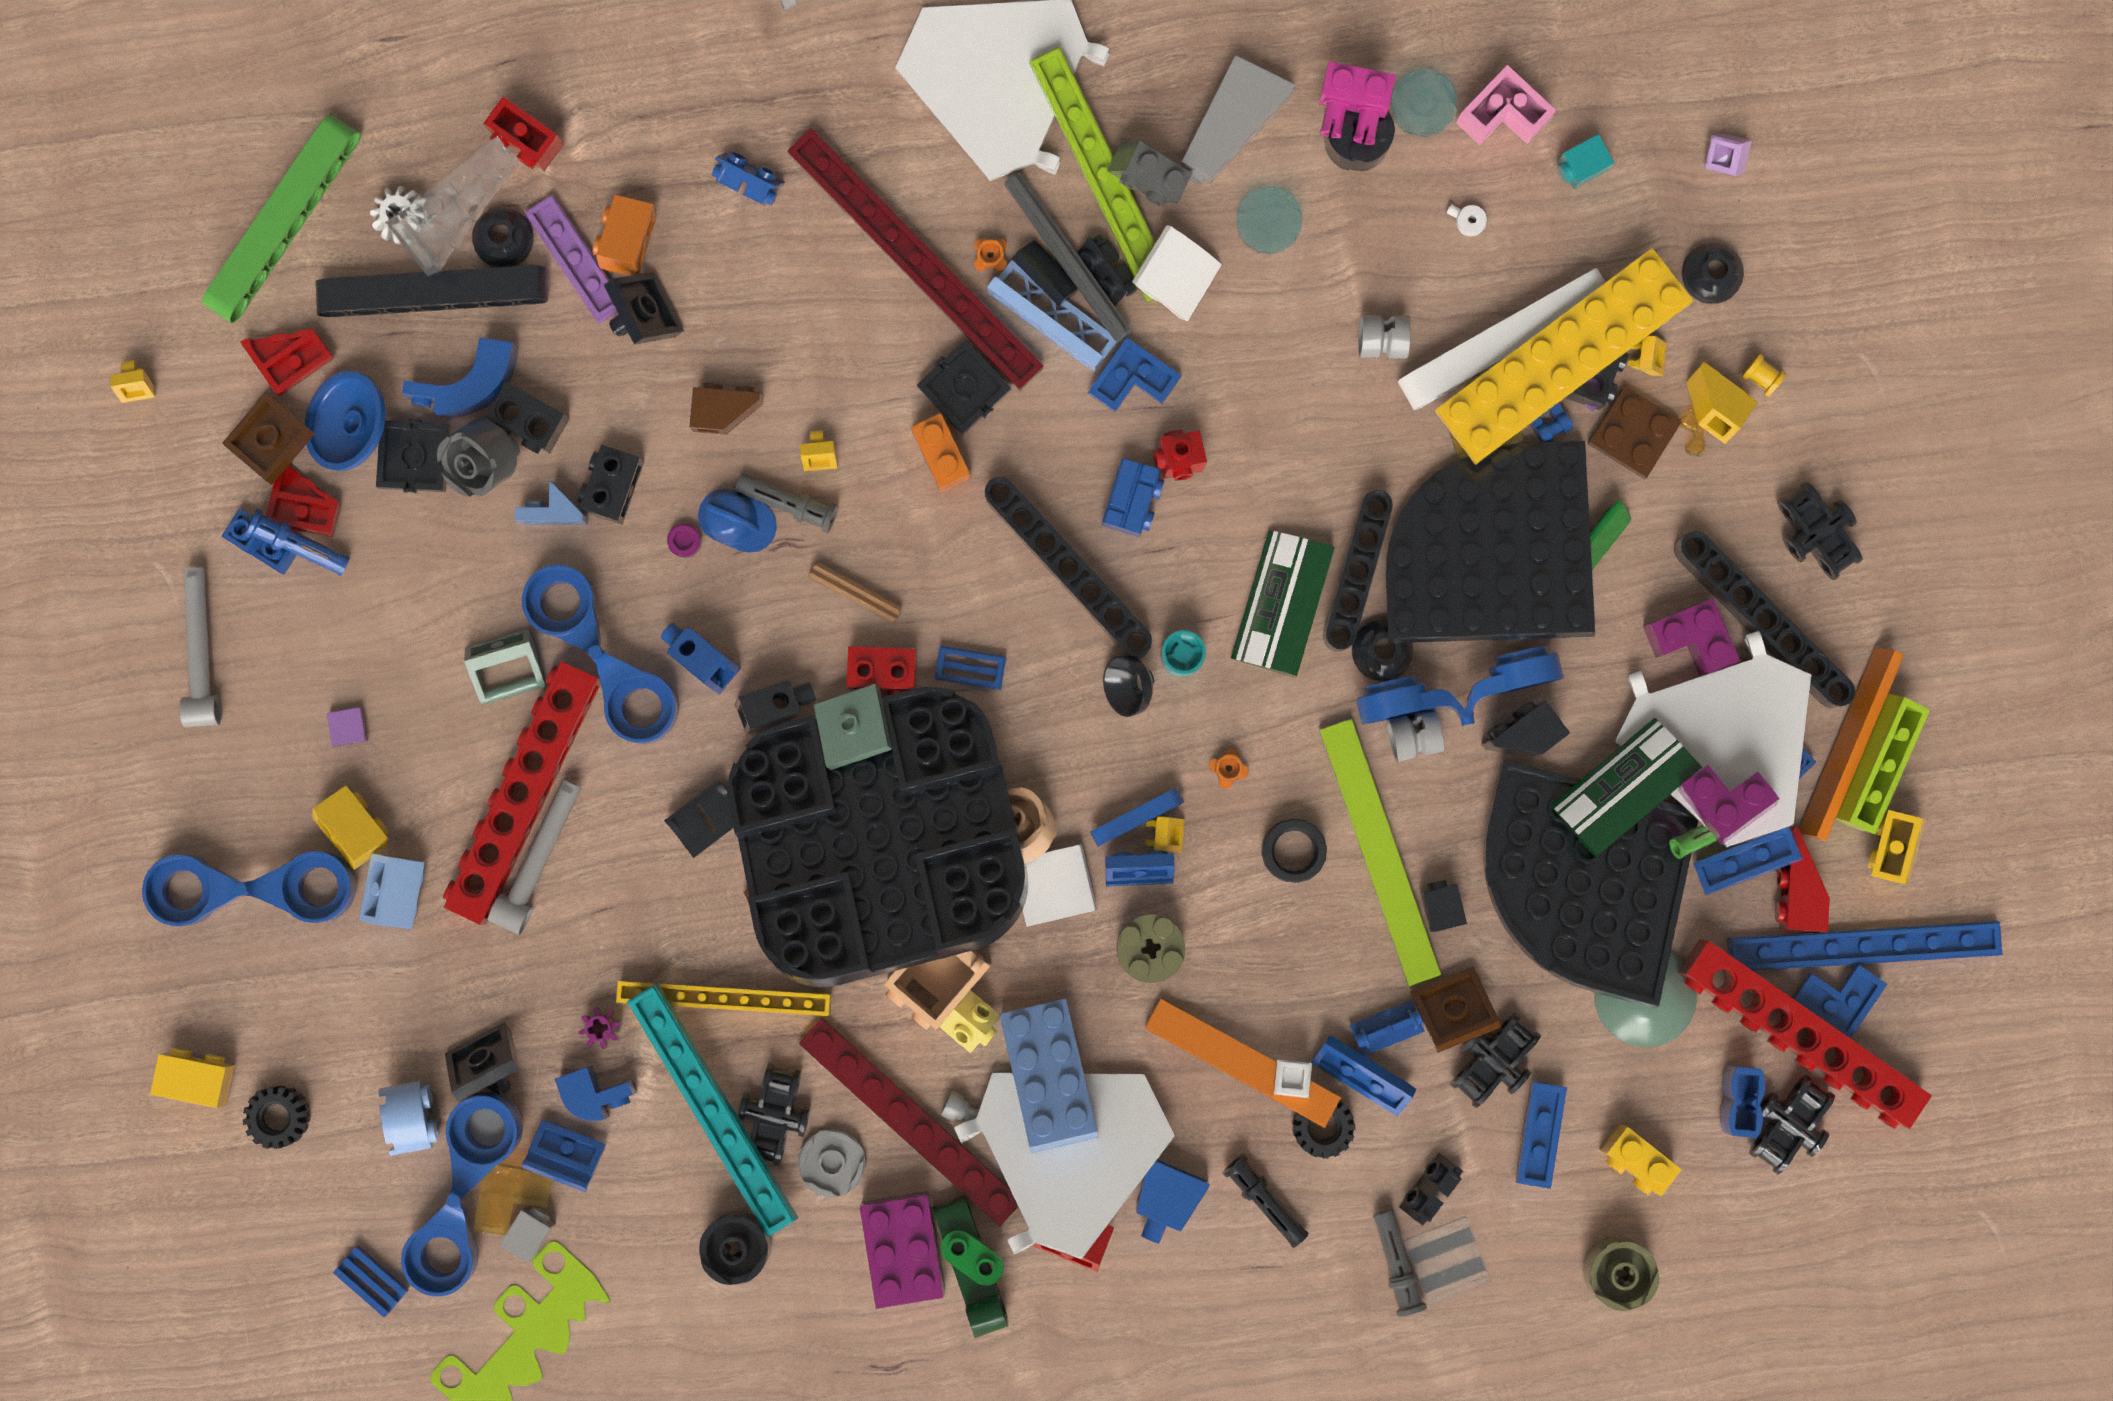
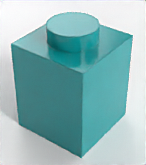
M1598 134L1564 152L1558 160L1560 164L1558 165V171L1565 183L1570 182L1572 188L1576 189L1608 172L1615 162Z

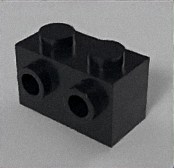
M601 445L599 452L594 451L590 459L588 470L592 471L588 484L583 483L577 499L581 503L579 509L585 513L623 525L644 461L640 457Z

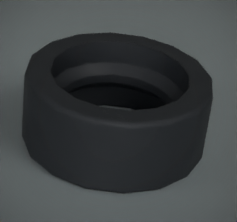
M1289 819L1278 822L1268 830L1262 842L1261 855L1265 867L1274 877L1283 882L1300 883L1310 880L1320 872L1326 861L1327 846L1324 836L1315 825L1306 820ZM1286 832H1302L1312 841L1314 847L1313 859L1302 870H1287L1276 861L1274 854L1275 843Z

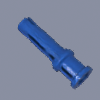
M257 508L244 534L245 537H256L271 544V549L275 551H280L283 548L333 571L339 576L343 574L349 562V556H345L319 542L292 531V526L285 521L279 523L262 515V510ZM260 526H262V527H264V528H266V529H268V530L273 531L274 534L271 533V532H269V531H267V530H265V529L260 528ZM288 538V539L294 541L295 544L292 543V542H290V541H288V540H286V539ZM301 545L328 557V559L303 548Z

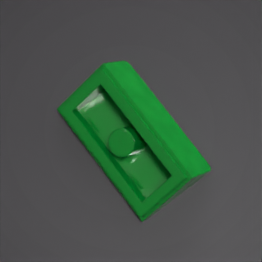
M1621 501L1612 503L1590 530L1592 570L1631 522V516Z

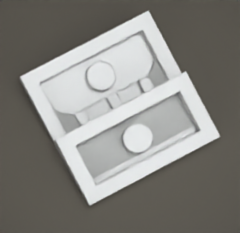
M1166 225L1132 282L1151 299L1161 302L1178 318L1188 321L1222 264L1173 227Z
M1082 844L1046 852L1026 864L1028 894L1023 914L1027 927L1097 910Z

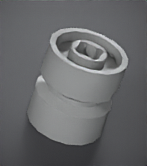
M1361 314L1358 341L1360 358L1378 359L1381 354H1386L1388 359L1408 358L1410 347V317L1408 315H1390L1387 320H1383L1381 315Z
M1435 710L1416 713L1412 720L1407 716L1387 720L1390 744L1396 762L1416 758L1418 752H1421L1424 756L1444 752L1443 734Z

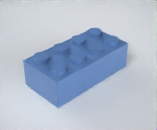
M1066 999L999 1014L1031 1154L1098 1138Z

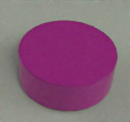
M678 524L669 531L667 545L676 556L690 558L700 550L702 538L699 531L692 525Z

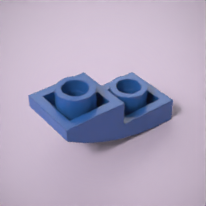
M239 508L221 537L284 575L297 555L283 548L280 551H275L271 549V544L256 537H245L244 534L253 516ZM260 526V528L265 529V530H267V531H269V532H271V533L274 534L273 531L268 530V529H266V528ZM288 538L286 539V540H288V541H290V542H292V543L295 544L294 541H292V540H290V539H288Z

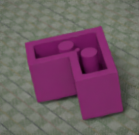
M1714 598L1643 627L1656 658L1687 646L1699 676L1709 674L1740 661Z
M1709 765L1682 783L1679 788L1680 794L1721 846L1774 808L1780 799L1759 772H1756L1732 791H1729Z

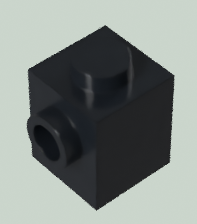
M1447 879L1428 883V890L1420 892L1430 932L1467 924L1457 884L1448 885Z

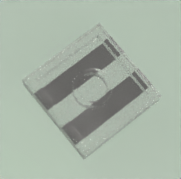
M1466 1216L1402 1240L1414 1272L1418 1275V1283L1428 1306L1492 1282Z

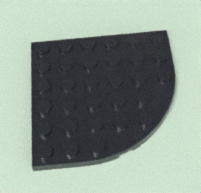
M1585 441L1506 444L1497 448L1476 465L1467 454L1447 464L1419 487L1402 510L1389 542L1386 562L1388 643L1595 637Z
M1503 759L1486 825L1483 848L1484 873L1489 896L1503 927L1517 946L1531 960L1556 978L1591 992L1655 1009L1658 1008L1692 854L1689 853L1681 859L1677 858L1670 849L1669 841L1696 828L1699 820L1685 807L1662 801L1595 858L1550 806L1578 783L1580 779Z

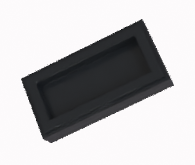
M1035 240L1018 250L1013 256V261L1057 305L1060 306L1078 292V288L1066 271Z

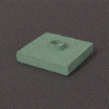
M876 684L814 705L825 765L828 769L832 770L892 750L880 687Z

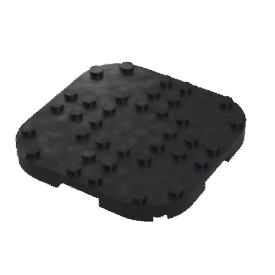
M920 687L884 696L882 701L892 750L832 770L828 769L825 765L815 715L772 726L757 734L745 745L746 750L738 762L733 763L727 785L728 803L734 833L739 842L756 939L764 954L783 975L795 982L813 987L842 985L983 948L1001 938L1015 924L1026 903L1028 872L997 742L987 717L972 700L969 701L957 695L955 691L941 687Z

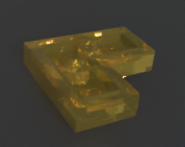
M499 1163L482 1179L473 1231L505 1236L509 1230L513 1203L547 1208L552 1179L519 1166Z

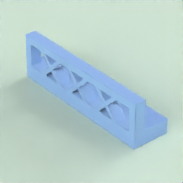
M1013 260L1010 261L998 278L995 276L987 286L989 295L1094 373L1117 344L1106 329L1068 301L1060 305L1065 310L1057 311L1056 303L1051 299L1053 311L1043 312L1033 305L1031 296L1048 295ZM1013 271L1025 280V292L1017 293L1004 283ZM1029 283L1038 290L1030 291ZM1072 314L1078 319L1079 331H1068L1058 323L1057 316ZM1082 322L1089 328H1091V330H1083ZM1099 334L1108 343L1098 353L1085 343L1084 336Z

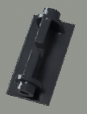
M1101 234L1093 239L1090 237L1077 251L1081 260L1114 306L1125 295L1129 297L1138 290L1132 282L1134 280L1133 276L1124 263L1116 268L1112 266V263L1118 261L1120 257L1108 238H1103Z
M1439 1153L1426 1166L1424 1174L1416 1185L1406 1193L1404 1201L1399 1208L1424 1226L1427 1221H1432V1218L1444 1204L1435 1197L1440 1191L1446 1197H1449L1462 1180L1460 1176L1464 1171Z

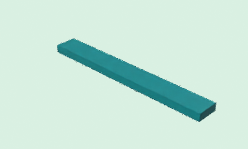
M659 983L654 984L628 1000V1005L766 1236L769 1237L796 1221L799 1217Z

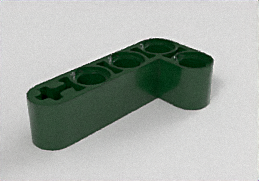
M965 1195L932 1206L942 1239L951 1230L963 1229L982 1241ZM955 1242L951 1246L952 1251L956 1254H961L965 1250L961 1242ZM983 1262L979 1266L980 1271L984 1274L992 1272L989 1262ZM952 1265L966 1305L965 1311L974 1337L977 1338L1008 1327L1009 1320L997 1283L991 1285L978 1284Z

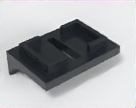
M720 780L714 782L664 820L693 858L733 829L727 789ZM700 804L718 828L715 832L711 831L694 808L695 806Z

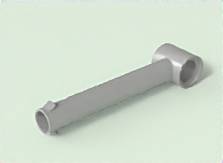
M184 568L190 697H182L180 700V719L184 727L220 725L222 720L221 701L218 695H211L205 568Z
M564 779L562 780L553 803L543 820L508 896L502 893L498 896L489 913L488 921L517 935L523 932L533 910L532 907L526 904L568 818L569 812L578 797L581 787Z

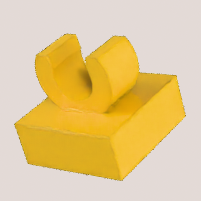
M1647 336L1643 339L1642 343L1639 342L1631 348L1634 351H1641V357L1636 361L1629 360L1627 365L1636 370H1642L1650 376H1663L1667 343L1657 336Z
M135 360L121 362L122 373L110 375V387L122 403L155 397L154 384L143 369H136Z
M823 430L810 431V443L800 444L804 472L838 469L834 441L825 442Z
M1157 816V821H1147L1146 826L1155 827L1156 832L1155 839H1145V844L1154 846V850L1182 853L1185 819Z

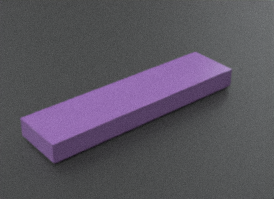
M551 194L526 210L524 213L596 322L600 324L617 313L604 287V284L609 281L608 277L599 268L598 262L555 197Z

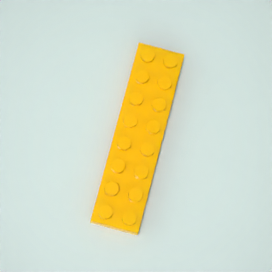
M1651 248L1438 407L1435 413L1476 465L1692 304L1693 299L1655 250Z

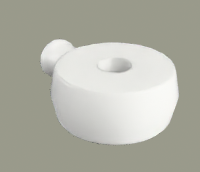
M1451 204L1446 212L1456 218L1457 229L1465 236H1477L1486 228L1487 216L1479 206L1468 205L1460 209ZM1472 218L1475 223H1470L1468 219Z

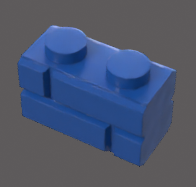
M1122 458L1102 526L1136 537L1141 536L1142 530L1149 531L1155 513L1149 510L1152 498L1159 499L1165 481L1159 479L1161 470Z

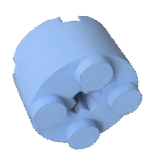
M420 1080L379 1088V1097H386V1100H384L385 1104L379 1105L386 1144H394V1147H391L388 1151L390 1156L433 1148V1142H437V1138L440 1136L437 1119H430L428 1108H431V1105L434 1104L430 1084L423 1086Z

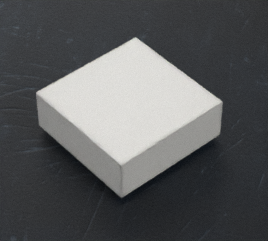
M1278 1059L1274 1094L1309 1098L1312 1063Z

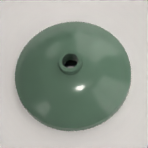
M1670 953L1660 1005L1656 1009L1594 992L1597 1014L1605 1028L1617 1039L1637 1047L1664 1045L1682 1034L1690 1024L1697 1004V993L1683 984L1686 978L1678 973L1684 962L1673 953Z

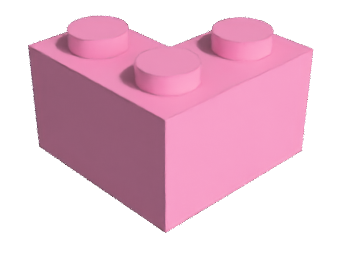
M1506 65L1465 108L1456 124L1481 145L1504 122L1528 144L1551 120L1557 110L1513 69Z

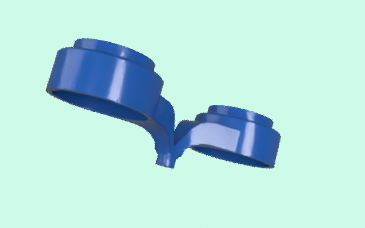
M551 565L535 572L529 578L523 590L522 607L529 623L540 632L557 637L586 651L593 659L600 678L605 718L612 731L622 739L637 744H649L665 737L674 727L678 717L679 707L676 694L672 687L662 678L641 671L606 654L602 650L596 613L597 597L594 587L588 578L576 569L565 565ZM557 584L572 585L580 596V605L577 613L566 621H554L547 616L544 610V597L548 590ZM648 689L658 695L662 704V712L655 724L647 728H637L628 721L625 715V704L632 693Z
M1548 645L1495 657L1496 666L1488 669L1490 677L1476 682L1471 687L1465 709L1449 691L1443 689L1428 691L1426 683H1417L1415 676L1403 677L1363 687L1364 696L1356 699L1361 723L1365 725L1444 707L1452 709L1457 713L1462 726L1474 724V707L1480 699L1564 679L1559 654L1557 652L1549 653Z
M322 851L302 853L287 864L247 882H240L233 876L212 867L200 857L193 855H170L152 865L146 873L142 885V897L148 912L159 922L170 926H189L200 923L213 912L230 904L240 896H251L260 899L304 922H329L337 919L349 909L356 893L355 876L347 862L333 853ZM319 867L330 870L338 882L336 897L331 903L322 907L310 903L303 891L304 879L309 872ZM181 871H190L197 875L203 889L201 899L197 905L188 910L175 906L170 900L168 893L170 881Z
M493 1092L476 1093L460 1102L448 1117L446 1140L449 1146L452 1166V1189L446 1199V1204L425 1225L408 1238L401 1254V1266L405 1278L413 1288L425 1295L440 1297L456 1292L473 1276L477 1268L479 1258L478 1247L472 1236L468 1210L462 1200L489 1172L516 1150L523 1133L522 1118L518 1109L503 1095ZM488 1109L499 1114L505 1125L504 1138L500 1144L487 1146L475 1140L470 1130V1120L475 1111ZM443 1237L456 1244L461 1255L460 1265L456 1271L442 1273L431 1267L426 1257V1247L431 1239Z

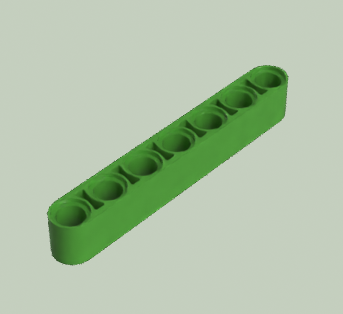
M333 114L327 115L321 121L206 290L202 298V304L230 323L236 322L241 317L355 150L361 137L359 131Z

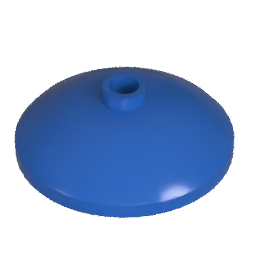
M356 371L340 372L327 379L312 397L306 412L305 425L315 435L306 445L312 458L322 467L333 471L353 469L362 464L377 447L385 427L386 409L383 394L373 379Z

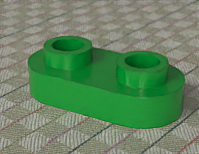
M963 1229L951 1230L944 1236L941 1243V1253L947 1262L981 1285H991L1000 1279L1004 1265L1001 1256L996 1251ZM961 1242L965 1250L961 1254L954 1253L951 1248L953 1243ZM983 1262H989L993 1270L989 1274H984L980 1271L979 1266Z

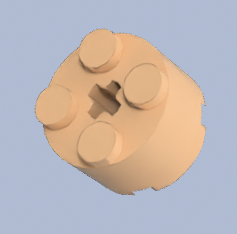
M1022 787L1008 788L1016 823L1020 822L1017 829L1025 863L1027 864L1048 850L1057 834V826L1050 809L1034 792Z

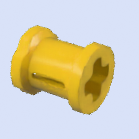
M1759 353L1741 377L1744 380L1749 378L1765 390L1764 395L1769 397L1781 384L1787 373L1784 370L1779 372L1764 360V355Z

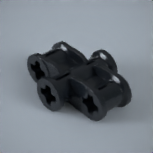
M1804 482L1800 485L1801 489L1787 499L1781 498L1777 501L1781 513L1797 532L1793 536H1785L1783 542L1789 553L1798 562H1803L1806 559V555L1811 552L1824 573L1830 579L1836 580L1839 578L1841 571L1851 564H1859L1863 560L1861 552L1843 530L1847 526L1853 527L1857 520L1848 505L1840 499L1835 501L1834 507L1829 510L1817 490L1810 483ZM1804 500V503L1796 507L1799 502ZM1838 518L1834 523H1832L1831 525L1829 524L1831 521ZM1808 537H1810V539H1809L1808 541H1806L1804 544H1802V542H1803L1804 540H1806ZM1843 555V557H1842L1841 559H1839L1837 562L1835 561L1836 559H1838L1840 556Z
M1517 1012L1508 1017L1491 1038L1483 1034L1464 1042L1460 1047L1464 1052L1469 1051L1474 1057L1454 1077L1450 1085L1454 1089L1458 1087L1472 1100V1106L1475 1108L1483 1104L1501 1082L1508 1087L1507 1091L1513 1094L1531 1075V1071L1528 1068L1523 1069L1518 1063L1538 1043L1541 1034L1539 1032H1532L1519 1020L1520 1015ZM1514 1030L1523 1037V1040L1514 1033ZM1478 1044L1484 1047L1488 1051V1054L1483 1049H1481L1478 1046ZM1503 1067H1506L1513 1074V1077ZM1468 1080H1470L1478 1088V1090L1471 1086L1468 1083Z
M768 1063L760 1099L752 1098L749 1093L744 1092L738 1117L742 1123L744 1121L754 1122L750 1136L763 1159L773 1162L774 1166L779 1167L785 1149L787 1132H797L799 1137H804L811 1108L806 1106L804 1109L793 1107L802 1070L796 1069L795 1072L774 1068V1064ZM775 1079H776V1080H780V1081L788 1082L789 1084L783 1083V1082H779V1081H775Z
M1807 1074L1797 1081L1783 1103L1778 1100V1095L1774 1092L1769 1093L1760 1103L1763 1118L1769 1123L1752 1144L1749 1154L1752 1157L1758 1156L1771 1165L1773 1172L1777 1175L1781 1174L1789 1166L1801 1146L1806 1149L1807 1155L1813 1157L1823 1148L1829 1138L1828 1131L1825 1129L1819 1130L1815 1126L1833 1104L1835 1095L1832 1092L1826 1093L1811 1082L1812 1078ZM1774 1111H1776L1778 1114H1780L1783 1118H1781V1117L1778 1116L1776 1113H1774ZM1768 1148H1769L1770 1150H1772L1774 1153H1776L1777 1156H1775L1773 1153H1771V1152L1768 1150Z

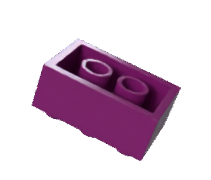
M929 1191L862 1202L859 1207L875 1308L880 1309L944 1298L945 1287Z

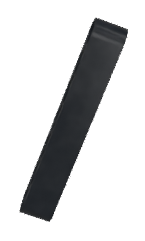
M540 265L327 278L315 281L317 316L329 318L532 305L548 302L546 267Z
M1004 477L991 479L984 491L989 507L1126 655L1136 658H1142L1147 655L1152 645V637L1142 623L1011 481ZM996 486H1004L1009 490V497L1004 502H996L991 498V491ZM1024 510L1031 514L1032 522L1028 526L1020 527L1014 523L1013 517L1018 511ZM1042 535H1049L1054 539L1055 546L1052 550L1043 552L1037 548L1036 540ZM1068 559L1073 560L1078 566L1076 574L1070 577L1063 576L1058 569L1060 563ZM1088 584L1096 585L1101 592L1100 597L1092 602L1085 600L1081 595L1083 587ZM1110 609H1117L1123 615V622L1118 626H1110L1105 622L1104 614ZM1141 634L1146 640V647L1141 651L1131 650L1127 645V639L1130 635Z
M1693 531L1676 541L1674 554L1678 561L1750 633L1759 631L1764 647L1776 659L1806 672L1805 665L1809 659L1816 662L1818 673L1815 677H1811L1809 693L1820 704L1827 708H1836L1851 703L1855 696V687L1852 681L1707 535L1702 532ZM1689 539L1694 540L1699 545L1700 550L1696 557L1689 555L1686 551L1685 544ZM1712 563L1718 564L1723 570V577L1720 581L1713 579L1709 573ZM1736 587L1746 592L1747 600L1744 605L1738 604L1734 600L1733 592ZM1760 611L1767 613L1770 617L1771 623L1768 629L1762 628L1758 624L1757 616ZM1784 635L1791 637L1794 641L1795 646L1791 653L1786 652L1782 648L1781 640ZM1833 683L1842 689V697L1839 701L1833 700L1830 696L1829 689Z

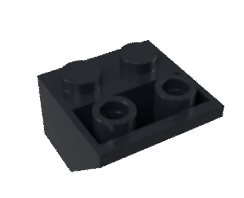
M1532 700L1512 713L1515 718L1512 722H1500L1485 733L1488 740L1481 745L1485 750L1533 757L1547 752L1568 736L1570 732L1546 700L1535 703Z

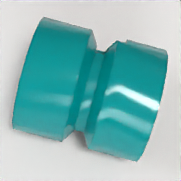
M1187 630L1177 631L1165 640L1160 653L1161 663L1171 675L1188 677L1196 673L1204 663L1206 656L1205 645L1196 633Z

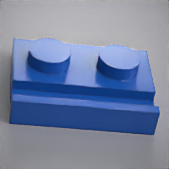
M1153 850L1147 852L1146 855L1117 852L1112 856H1105L1106 887L1174 884V853L1166 854L1165 851Z
M542 1120L529 1147L528 1154L522 1163V1168L586 1193L590 1180L604 1153L606 1144Z

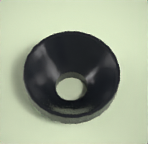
M499 207L488 210L477 219L472 231V243L475 252L486 264L492 267L517 266L529 256L534 243V234L528 220L521 213L510 208ZM496 225H504L508 228L509 235L503 243H494L490 239V231Z
M1708 243L1697 247L1687 256L1682 267V281L1685 289L1694 299L1706 304H1719L1732 298L1739 290L1744 277V267L1738 254L1732 248L1720 243ZM1717 260L1725 265L1726 274L1722 279H1714L1709 275L1707 267L1711 261Z
M1376 620L1363 626L1358 631L1351 648L1352 658L1355 666L1364 676L1376 681H1389L1403 674L1409 667L1413 656V644L1392 643L1394 645L1392 657L1389 659L1379 658L1375 653V644L1381 639L1388 640L1387 620Z
M1123 655L1112 658L1107 663L1103 675L1104 692L1110 706L1116 713L1124 717L1135 716L1148 708L1152 699L1153 684L1155 682L1152 672L1148 670L1142 661L1134 656ZM1138 674L1141 680L1142 691L1137 684Z

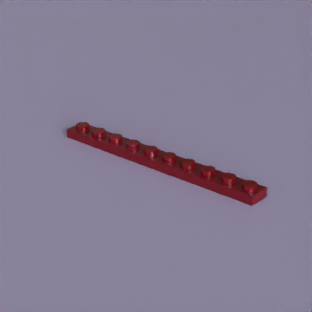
M812 128L787 150L788 155L1019 391L1044 369L1040 361Z

